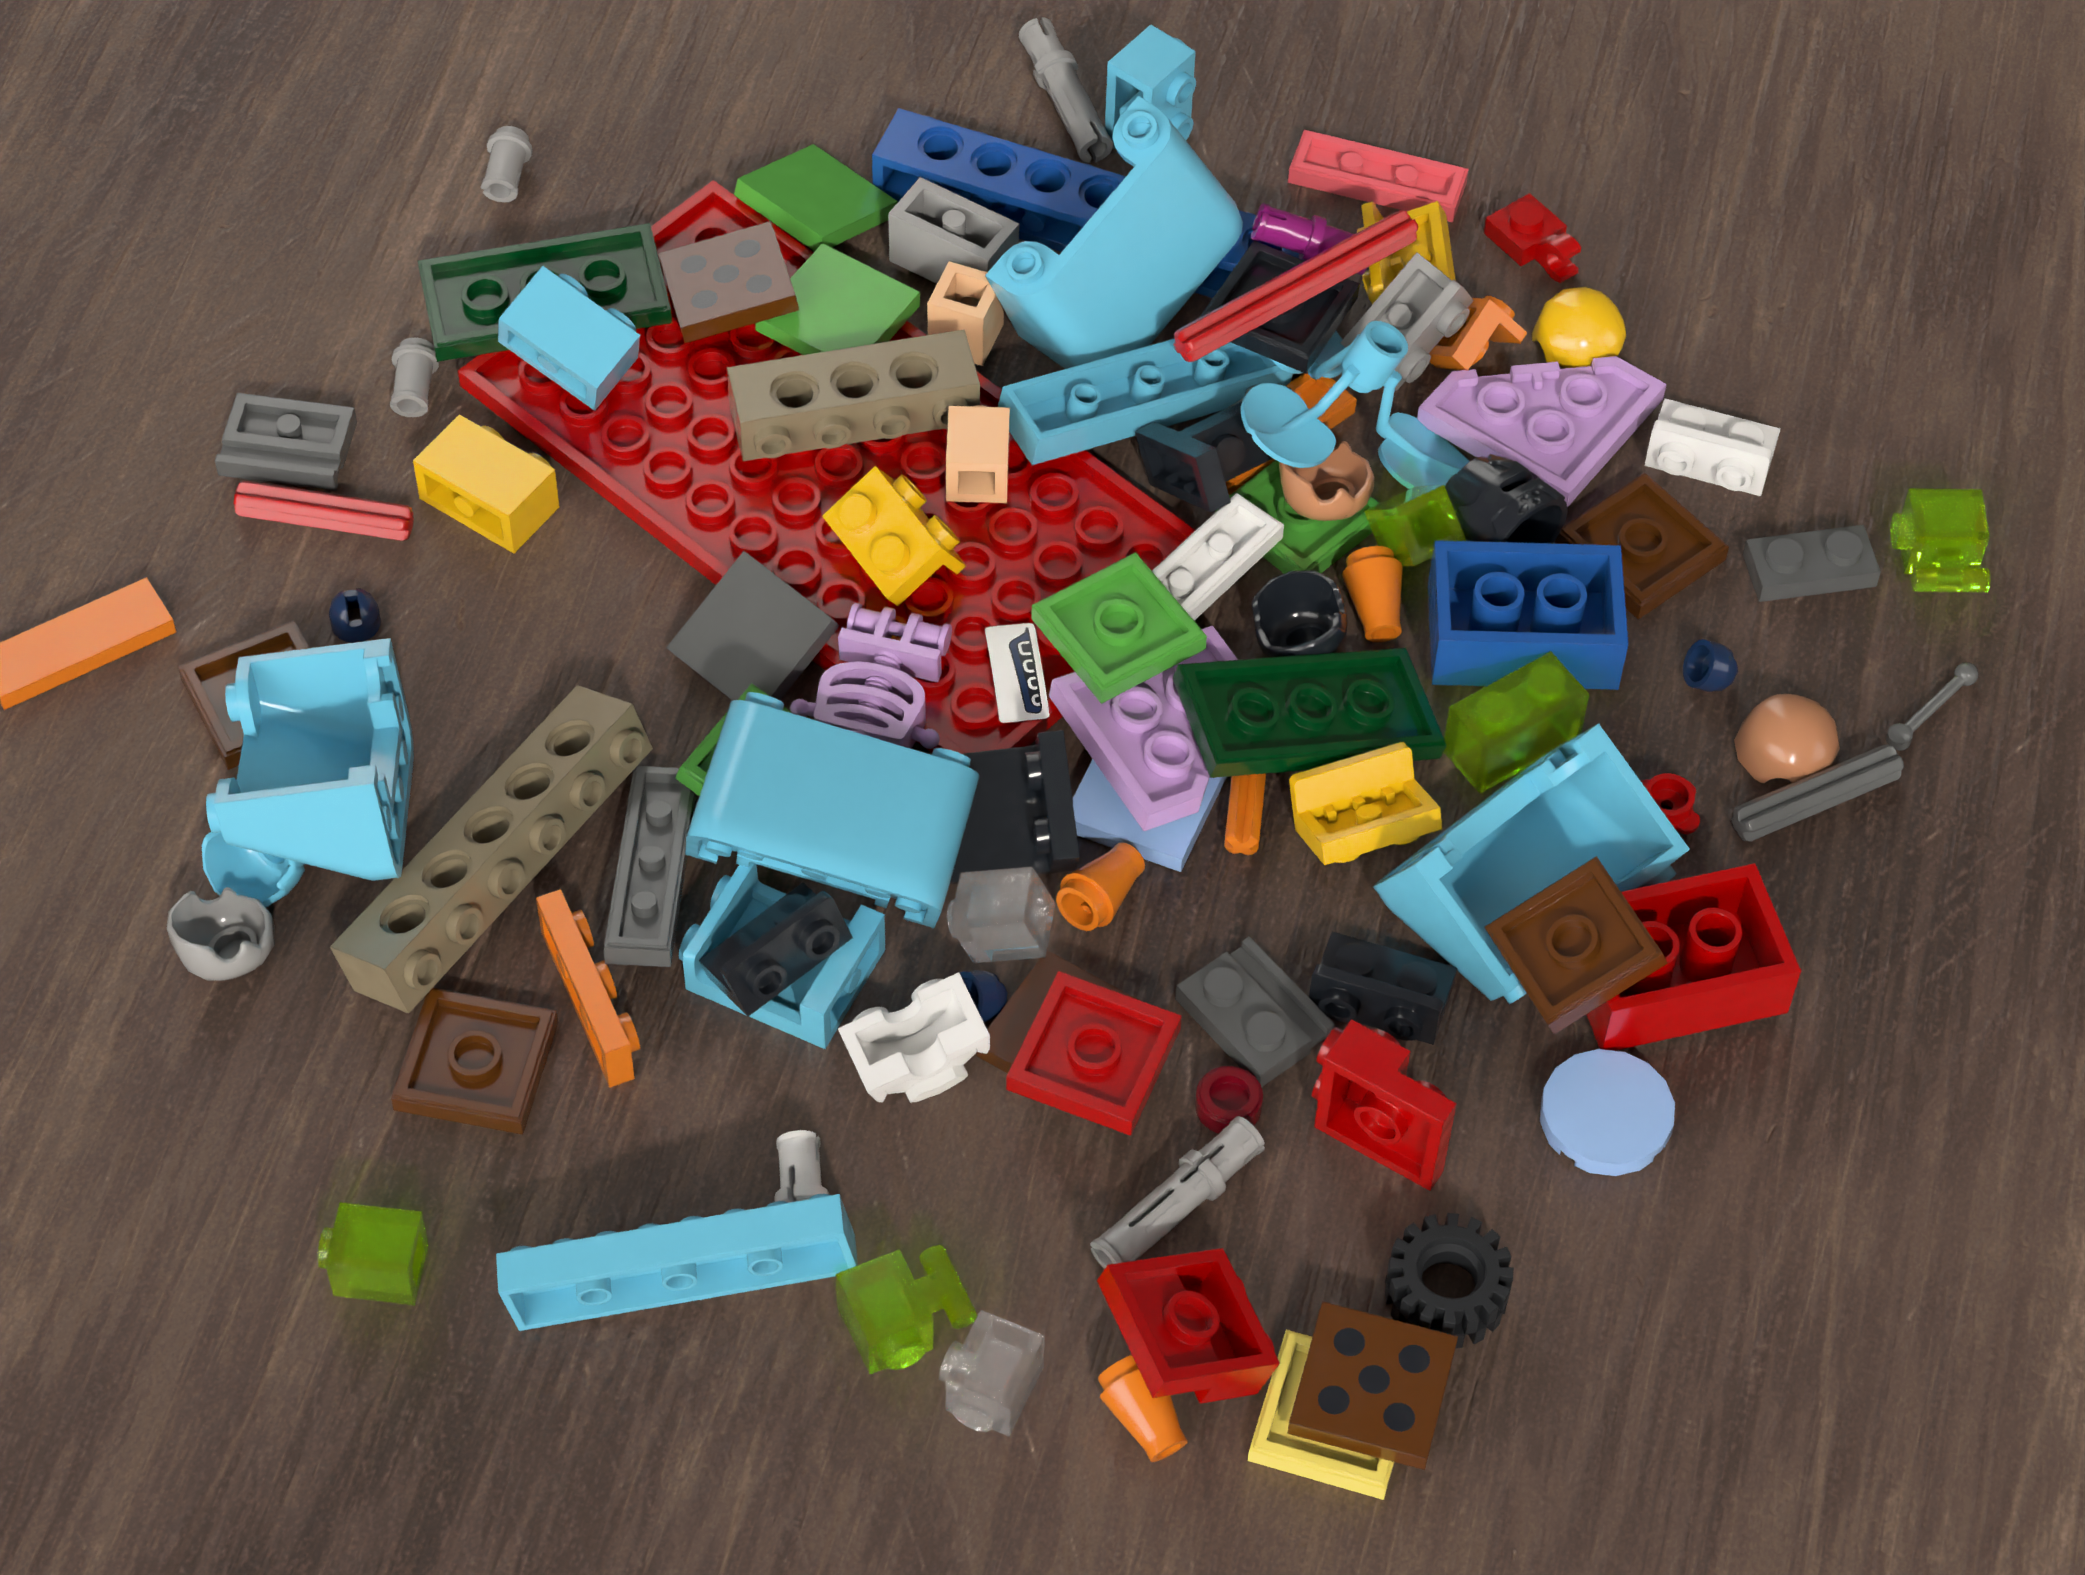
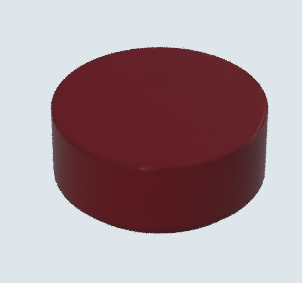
M1235 1066L1215 1068L1206 1073L1197 1086L1196 1114L1206 1128L1218 1134L1237 1116L1243 1117L1254 1126L1261 1115L1263 1090L1257 1078L1245 1069Z

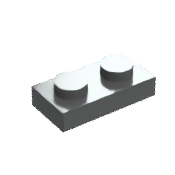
M1864 525L1747 539L1743 551V557L1759 602L1876 587L1881 573Z

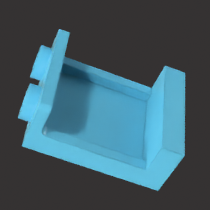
M750 862L749 867L739 865L732 877L724 875L720 879L711 898V910L701 925L693 924L688 929L679 949V959L683 961L686 990L742 1014L744 1013L707 977L699 959L786 895V893L764 885L758 880L757 864ZM861 904L851 921L843 918L853 938L749 1017L826 1049L885 951V914Z

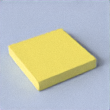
M1286 1329L1277 1357L1280 1364L1273 1372L1250 1445L1248 1461L1384 1500L1394 1462L1287 1434L1312 1336Z

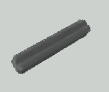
M1885 744L1736 806L1731 818L1732 826L1743 841L1749 842L1898 780L1901 777V770L1904 768L1902 757L1897 754L1892 745Z

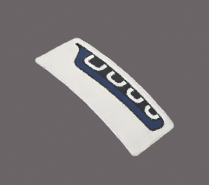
M1022 623L985 628L1000 722L1008 723L1048 718V701L1034 624Z

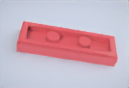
M1304 130L1289 168L1288 183L1365 202L1373 201L1374 204L1403 211H1410L1439 201L1446 213L1447 221L1453 223L1467 183L1469 169Z

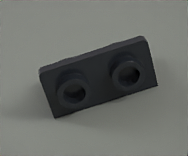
M803 882L699 959V962L707 977L749 1017L853 937L834 899L825 891H821L816 895Z
M1332 931L1321 963L1316 964L1314 968L1309 998L1327 1017L1333 1020L1350 1022L1352 1019L1358 1023L1384 1030L1400 1040H1418L1434 1045L1455 983L1457 968Z

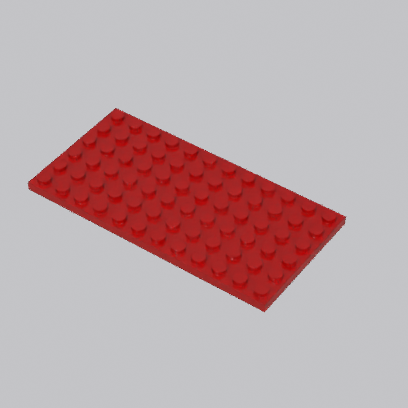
M712 180L653 224L651 229L658 254L766 223L769 220ZM772 223L789 277L791 278L813 252ZM662 266L661 270L671 307L672 323L636 329V332L640 334L638 358L595 411L510 350L478 355L458 370L460 387L713 584H718L742 552L745 551L831 617L839 627L812 660L825 671L831 666L847 662L839 660L838 636L841 628H847L848 616L854 603L862 604V608L882 612L884 607L893 608L896 610L895 622L907 624L911 613L922 615L923 622L938 626H943L944 623L951 624V640L946 655L941 656L942 673L939 681L934 682L917 677L913 678L920 683L925 692L926 723L923 729H933L939 735V743L934 748L948 749L961 754L1030 746L1036 740L1038 733L1046 732L1063 717L1049 697L1052 679L1075 671L1031 619L1033 604L1135 552L1152 571L1196 531L1086 450L1031 465L1010 432L1007 503L946 501L948 429L907 434L893 439L882 438L846 444L831 449L821 448L784 454L777 458L743 461L730 410L727 367L801 356L802 354L757 332L755 323L685 343ZM906 321L890 341L926 336V334ZM977 372L980 382V405L998 407L1002 389ZM875 466L894 480L903 474L920 490L927 500L920 508L929 519L936 515L954 532L960 543L953 549L966 564V567L958 574L942 565L899 606L884 596L822 517ZM1033 623L1042 663L1049 717L1046 719L1002 723L998 715L985 628ZM892 635V637H891V639H895V640H899V641H900L901 638H902V637L895 636V635ZM932 748V749H927V750H928L930 753H933V749H934V748Z

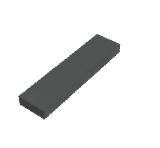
M637 766L633 770L604 943L605 964L671 967L688 855H685L686 837L694 814L697 797L696 793L675 779L679 768Z

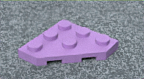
M1617 356L1593 358L1592 366L1560 369L1558 362L1511 366L1510 374L1478 377L1476 369L1452 371L1419 406L1417 419L1428 430L1475 457L1484 456L1488 458L1489 454L1517 461L1532 473L1534 479H1542L1565 496L1564 501H1566L1568 507L1664 398L1666 384Z
M1210 626L1201 629L1207 636L1206 649L1179 664L1238 659L1216 629ZM1178 664L1102 704L1076 672L1052 679L1049 692L1050 699L1143 831L1199 812L1210 777L1173 681V675Z

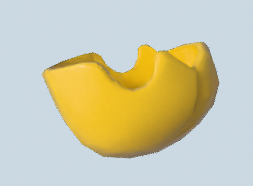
M1587 287L1563 289L1544 304L1532 332V341L1540 343L1546 362H1558L1559 366L1563 368L1592 366L1593 358L1618 356L1626 338L1624 321L1616 305L1601 291Z

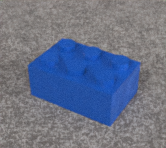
M1435 540L1428 580L1432 685L1619 690L1628 649L1621 545Z

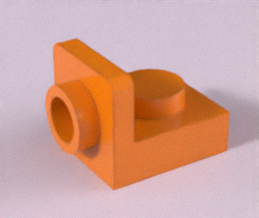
M1492 296L1472 298L1474 301L1468 307L1470 312L1467 320L1454 335L1442 337L1429 353L1431 356L1430 363L1436 368L1468 371L1472 365L1484 356L1489 347V340L1521 344L1527 332L1513 320L1515 316L1514 311L1503 301Z

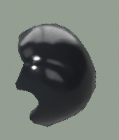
M1293 570L1272 578L1255 594L1252 600L1257 642L1266 656L1284 657L1335 653L1347 633V614L1340 588L1334 580L1318 571Z

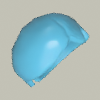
M211 831L205 836L202 843L203 870L212 888L219 896L224 888L229 887L237 895L259 899L266 908L286 896L299 882L305 872L304 863L228 845L223 838L222 832L212 833Z

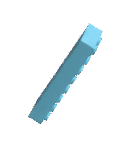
M1175 339L1003 386L998 407L1010 408L1009 432L1031 465H1035L1135 436L1136 430L1153 422L1167 427L1222 411L1244 398L1245 392L1249 387L1261 383H1279L1286 386L1291 382L1293 374L1282 370L1269 358L1231 342L1194 362H1186L1174 348L1173 343Z
M817 1194L807 1200L790 1203L776 1201L761 1208L750 1210L731 1209L724 1214L704 1218L690 1216L675 1223L663 1225L645 1224L638 1229L623 1232L604 1231L594 1237L577 1240L564 1238L548 1245L537 1247L518 1246L508 1252L496 1254L498 1293L519 1331L859 1272L855 1234L840 1194Z

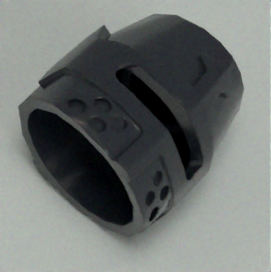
M1489 454L1488 458L1481 456L1473 459L1458 473L1453 475L1445 485V490L1438 507L1443 524L1457 541L1553 544L1565 524L1568 514L1567 503L1564 501L1565 496L1542 479H1534L1532 473L1517 461Z

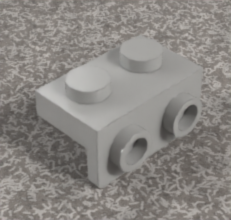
M1417 252L1340 343L1344 347L1349 346L1356 336L1361 334L1366 325L1372 321L1386 322L1398 329L1408 343V352L1395 369L1402 376L1401 381L1395 387L1397 391L1405 381L1411 383L1423 373L1431 359L1429 353L1443 336L1451 337L1463 326L1469 316L1470 310L1468 307L1474 300L1462 285L1448 278Z

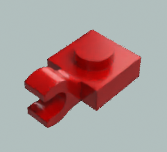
M1530 193L1486 217L1484 234L1520 266L1535 259L1545 269L1547 274L1558 283H1562L1578 274L1579 268L1569 259L1581 252L1580 244L1574 237L1566 233L1567 225Z

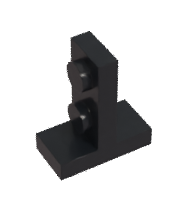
M1242 401L1180 432L1157 422H1153L1135 431L1149 484L1208 512H1213L1231 503L1226 481L1273 458L1267 455L1254 442L1251 434L1247 433L1241 417Z

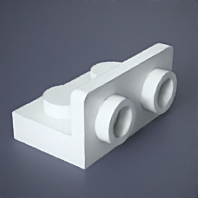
M1664 398L1658 420L1655 421L1644 466L1663 470L1672 475H1682L1720 485L1729 490L1761 496L1777 445L1780 428Z

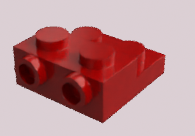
M1352 1019L1344 1030L1337 1027L1333 1028L1324 1040L1316 1060L1323 1068L1312 1091V1098L1318 1100L1314 1127L1431 1191L1444 1171L1457 1103L1448 1099L1435 1085L1426 1081H1415L1406 1076L1411 1051L1402 1047L1387 1032L1379 1029H1369Z
M1223 1248L1109 1264L1097 1279L1099 1287L1152 1398L1194 1391L1199 1403L1202 1404L1258 1394L1280 1364L1275 1354L1273 1342L1269 1335L1265 1333L1246 1295L1244 1284L1240 1277L1236 1275Z

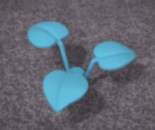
M1372 321L1368 323L1361 334H1358L1347 347L1340 343L1342 338L1337 331L1334 332L1308 370V374L1316 380L1321 377L1334 378L1341 373L1342 376L1311 409H1308L1304 400L1297 393L1285 386L1274 383H1261L1254 386L1242 400L1241 417L1247 433L1252 435L1254 442L1267 455L1292 467H1314L1326 461L1336 445L1335 435L1317 418L1331 406L1348 386L1360 393H1369L1384 386L1376 431L1385 440L1378 448V455L1383 466L1391 476L1409 490L1422 495H1443L1448 480L1470 462L1446 439L1428 430L1416 417L1399 412L1390 416L1395 387L1402 379L1401 374L1395 371V369L1407 354L1408 343L1398 329L1386 322ZM1270 359L1276 366L1288 373H1303Z

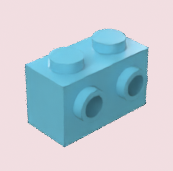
M1149 25L1108 61L1105 130L1111 139L1118 119L1137 96H1140L1161 110L1184 139H1188L1194 124L1191 114L1193 93L1196 87V79L1194 78L1195 50L1188 47L1180 39L1171 37L1153 25Z
M544 266L539 269L500 316L498 325L499 343L594 411L637 360L640 334L636 332V327L632 321L623 313L613 308H609L606 311L590 300L587 291L574 278L563 273L557 276Z

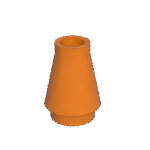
M1369 546L1352 552L1346 558V568L1342 573L1343 581L1363 625L1365 638L1371 642L1390 641L1402 633L1400 607L1403 565L1399 560L1395 559L1393 550L1384 546Z
M1117 843L1109 852L1066 875L1061 881L1060 891L1056 896V903L1062 916L1071 925L1084 931H1091L1096 927H1104L1110 924L1136 878L1145 870V862L1140 852L1130 844Z
M1132 1355L1117 1361L1098 1376V1381L1104 1390L1100 1395V1399L1141 1445L1151 1462L1160 1461L1174 1454L1187 1444L1188 1441L1181 1430L1171 1395L1152 1398Z

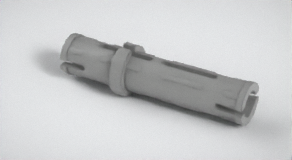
M1037 18L1032 19L1020 29L1019 39L1035 65L1036 70H1033V76L1039 87L1047 90L1066 130L1075 144L1080 159L1085 163H1090L1091 156L1087 150L1089 148L1094 161L1098 162L1110 154L1113 149V141L1102 125L1088 94L1077 76L1075 70L1078 69V64L1072 53L1064 50L1049 19L1041 18L1040 23L1044 33Z
M1237 1116L1199 1151L1192 1149L1179 1159V1168L1170 1177L1139 1201L1136 1206L1099 1238L1094 1239L1090 1243V1246H1092L1091 1252L1099 1264L1105 1269L1109 1264L1137 1260L1206 1199L1212 1201L1217 1199L1226 1191L1225 1182L1251 1159L1265 1150L1263 1146L1265 1142L1258 1130L1248 1120Z

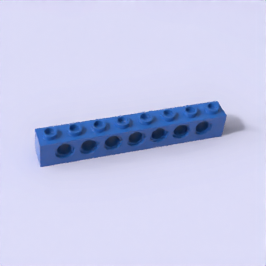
M898 108L872 154L873 185L898 202L921 177L1019 223V239L1038 242L1060 252L1066 248L1126 177L1096 168L1090 164L1076 162L1036 148L1023 146L983 132L973 131ZM1239 211L1243 221L1242 233L1239 239L1195 293L1211 298L1215 296L1254 241L1251 239V233L1253 232L1252 227L1256 217L1255 214ZM1260 240L1257 241L1259 243L1282 251L1286 254L1299 258V253L1284 249Z

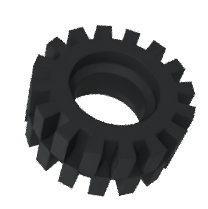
M1447 1213L1445 1225L1439 1226L1436 1215L1433 1214L1424 1217L1421 1230L1413 1222L1405 1228L1403 1240L1397 1237L1392 1247L1385 1280L1386 1305L1393 1303L1391 1316L1394 1320L1402 1322L1407 1319L1408 1324L1458 1336L1456 1348H1462L1465 1335H1469L1472 1343L1476 1344L1484 1340L1486 1328L1494 1332L1499 1326L1502 1314H1505L1513 1282L1514 1267H1509L1511 1254L1508 1247L1498 1250L1500 1236L1493 1229L1484 1237L1479 1235L1482 1225L1481 1221L1471 1217L1467 1228L1458 1226L1459 1214ZM1439 1263L1454 1264L1462 1267L1472 1275L1475 1288L1466 1297L1445 1298L1431 1292L1425 1286L1422 1275L1431 1265Z

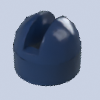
M356 588V590L340 591L332 599L329 618L332 631L339 639L349 643L363 642L372 638L378 632L381 625L378 604L371 593L361 588ZM360 608L361 619L349 621L348 610Z
M1705 639L1696 641L1689 648L1684 659V680L1688 686L1707 692L1722 691L1734 682L1738 673L1737 662L1733 657L1732 651L1726 646Z
M984 970L960 972L983 1022L995 1019L1007 1003L1008 992L1004 984L999 982L997 975L993 972Z

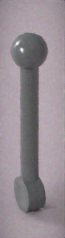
M1962 662L1957 665L1954 670V678L1905 724L1897 723L1890 726L1886 736L1887 745H1892L1898 751L1909 748L1915 730L1962 686H1971L1977 681L1979 676L1978 668L1970 662Z

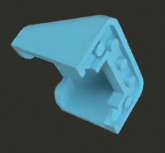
M1137 96L1120 116L1114 126L1112 137L1118 154L1134 168L1061 254L1058 255L1047 246L1038 242L1024 241L1008 249L985 275L1018 336L1064 369L1149 346L1236 244L1242 233L1243 221L1235 201L1167 116L1140 96Z
M391 638L239 657L235 683L226 685L225 696L229 718L232 722H241L244 738L237 780L235 778L219 779L216 792L207 794L206 811L212 833L222 832L223 838L228 845L371 881L401 877L414 754L412 728Z
M748 692L745 701H731L687 833L685 855L717 864L719 855L730 857L732 851H737L736 864L749 867L750 862L875 899L874 905L887 908L890 897L896 899L895 906L905 910L904 920L935 928L945 902L980 777L976 771L969 768L971 759L961 753L943 748H934L932 755L789 713L783 711V702L760 693Z
M1597 724L1554 748L1529 765L1385 875L1373 888L1385 905L1450 965L1456 967L1457 971L1490 1001L1504 996L1507 1002L1511 1004L1527 993L1485 929L1486 925L1596 856L1619 890L1626 891L1668 882L1677 874L1671 864L1690 849L1600 724Z

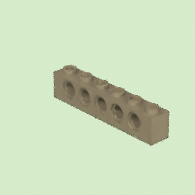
M579 685L563 699L402 870L401 877L394 878L330 946L331 951L355 992L408 1014L653 749L632 703Z

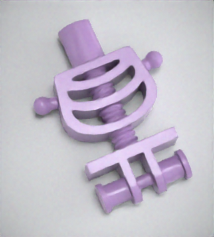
M854 603L848 616L847 628H841L838 636L839 660L847 662L831 666L823 673L819 681L816 703L807 702L804 699H796L790 706L791 713L803 717L813 716L816 721L910 749L916 741L920 742L927 749L936 747L939 743L938 733L933 729H923L926 723L925 692L920 683L913 677L934 682L939 681L942 673L941 656H945L948 651L952 635V625L944 623L943 626L925 623L923 622V616L911 613L907 624L895 622L896 610L893 608L884 607L882 612L862 608V604ZM892 635L902 637L900 641L891 639Z

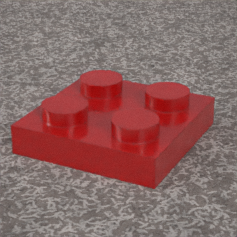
M1058 971L1007 1074L1006 1090L1131 1136L1181 1030L1182 1016Z

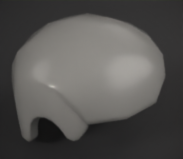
M226 887L218 898L209 901L199 898L194 891L184 894L168 911L167 932L176 954L189 972L207 981H224L248 974L264 963L274 947L275 925L272 915L259 899L237 895L233 889Z

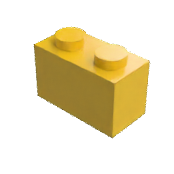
M460 414L413 460L419 499L513 554L560 507L555 469L543 457L536 453L524 452L505 441L493 428L479 426Z

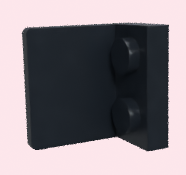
M1064 730L1038 733L1034 746L963 753V755L971 759L969 768L976 771L980 777L950 884L1075 871L1080 855Z

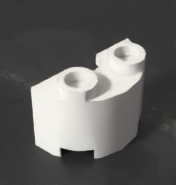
M959 972L945 979H933L921 984L912 993L911 998L913 1002L902 1010L889 1013L884 1007L869 1008L858 1014L851 1023L838 1028L867 1093L877 1102L883 1103L887 1094L902 1092L906 1093L910 1103L938 1095L963 1081L968 1076L964 1064L976 1052L988 1053L990 1049V1035Z

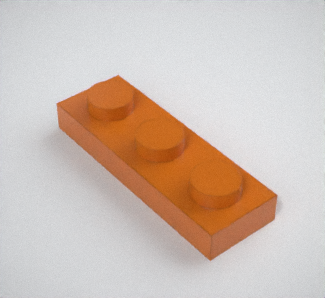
M561 889L536 897L542 936L609 1088L635 1079L631 1053L640 1050L638 1035L629 1014L625 1012L617 1015L612 1005L611 999L617 998V992L607 964H605L604 960L594 963L588 948L594 946V941L583 911L580 909L571 912Z

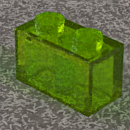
M1550 651L1449 707L1444 737L1447 744L1444 753L1479 793H1482L1524 770L1554 748L1581 734L1589 693Z

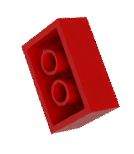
M1755 863L1621 891L1662 951L1668 963L1586 1014L1600 1049L1616 1051L1788 1013L1801 969Z

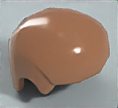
M1342 441L1339 446L1334 448L1326 461L1314 467L1298 468L1279 463L1280 481L1285 501L1296 513L1312 520L1336 521L1352 517L1367 505L1374 489V475L1369 461L1352 452L1351 447L1346 441Z
M1777 694L1766 698L1746 716L1734 739L1738 761L1760 783H1766L1774 778L1787 779L1793 783L1832 766L1840 749L1837 726L1827 709L1820 706L1816 701L1795 694Z

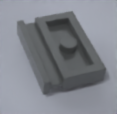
M237 393L222 437L223 446L221 453L217 454L215 458L218 476L336 491L338 487L337 477L340 469L344 467L357 425L354 407Z
M1250 936L1244 939L1241 947L1231 954L1225 952L1176 985L1175 1000L1240 1068L1249 1071L1257 1078L1261 1087L1309 1055L1311 1048L1322 1040L1324 1041L1335 1025Z

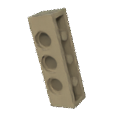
M965 329L727 367L730 410L743 461L777 458L784 454L821 448L831 449L846 444L882 438L893 439L907 434L948 429L949 406L980 405V382Z

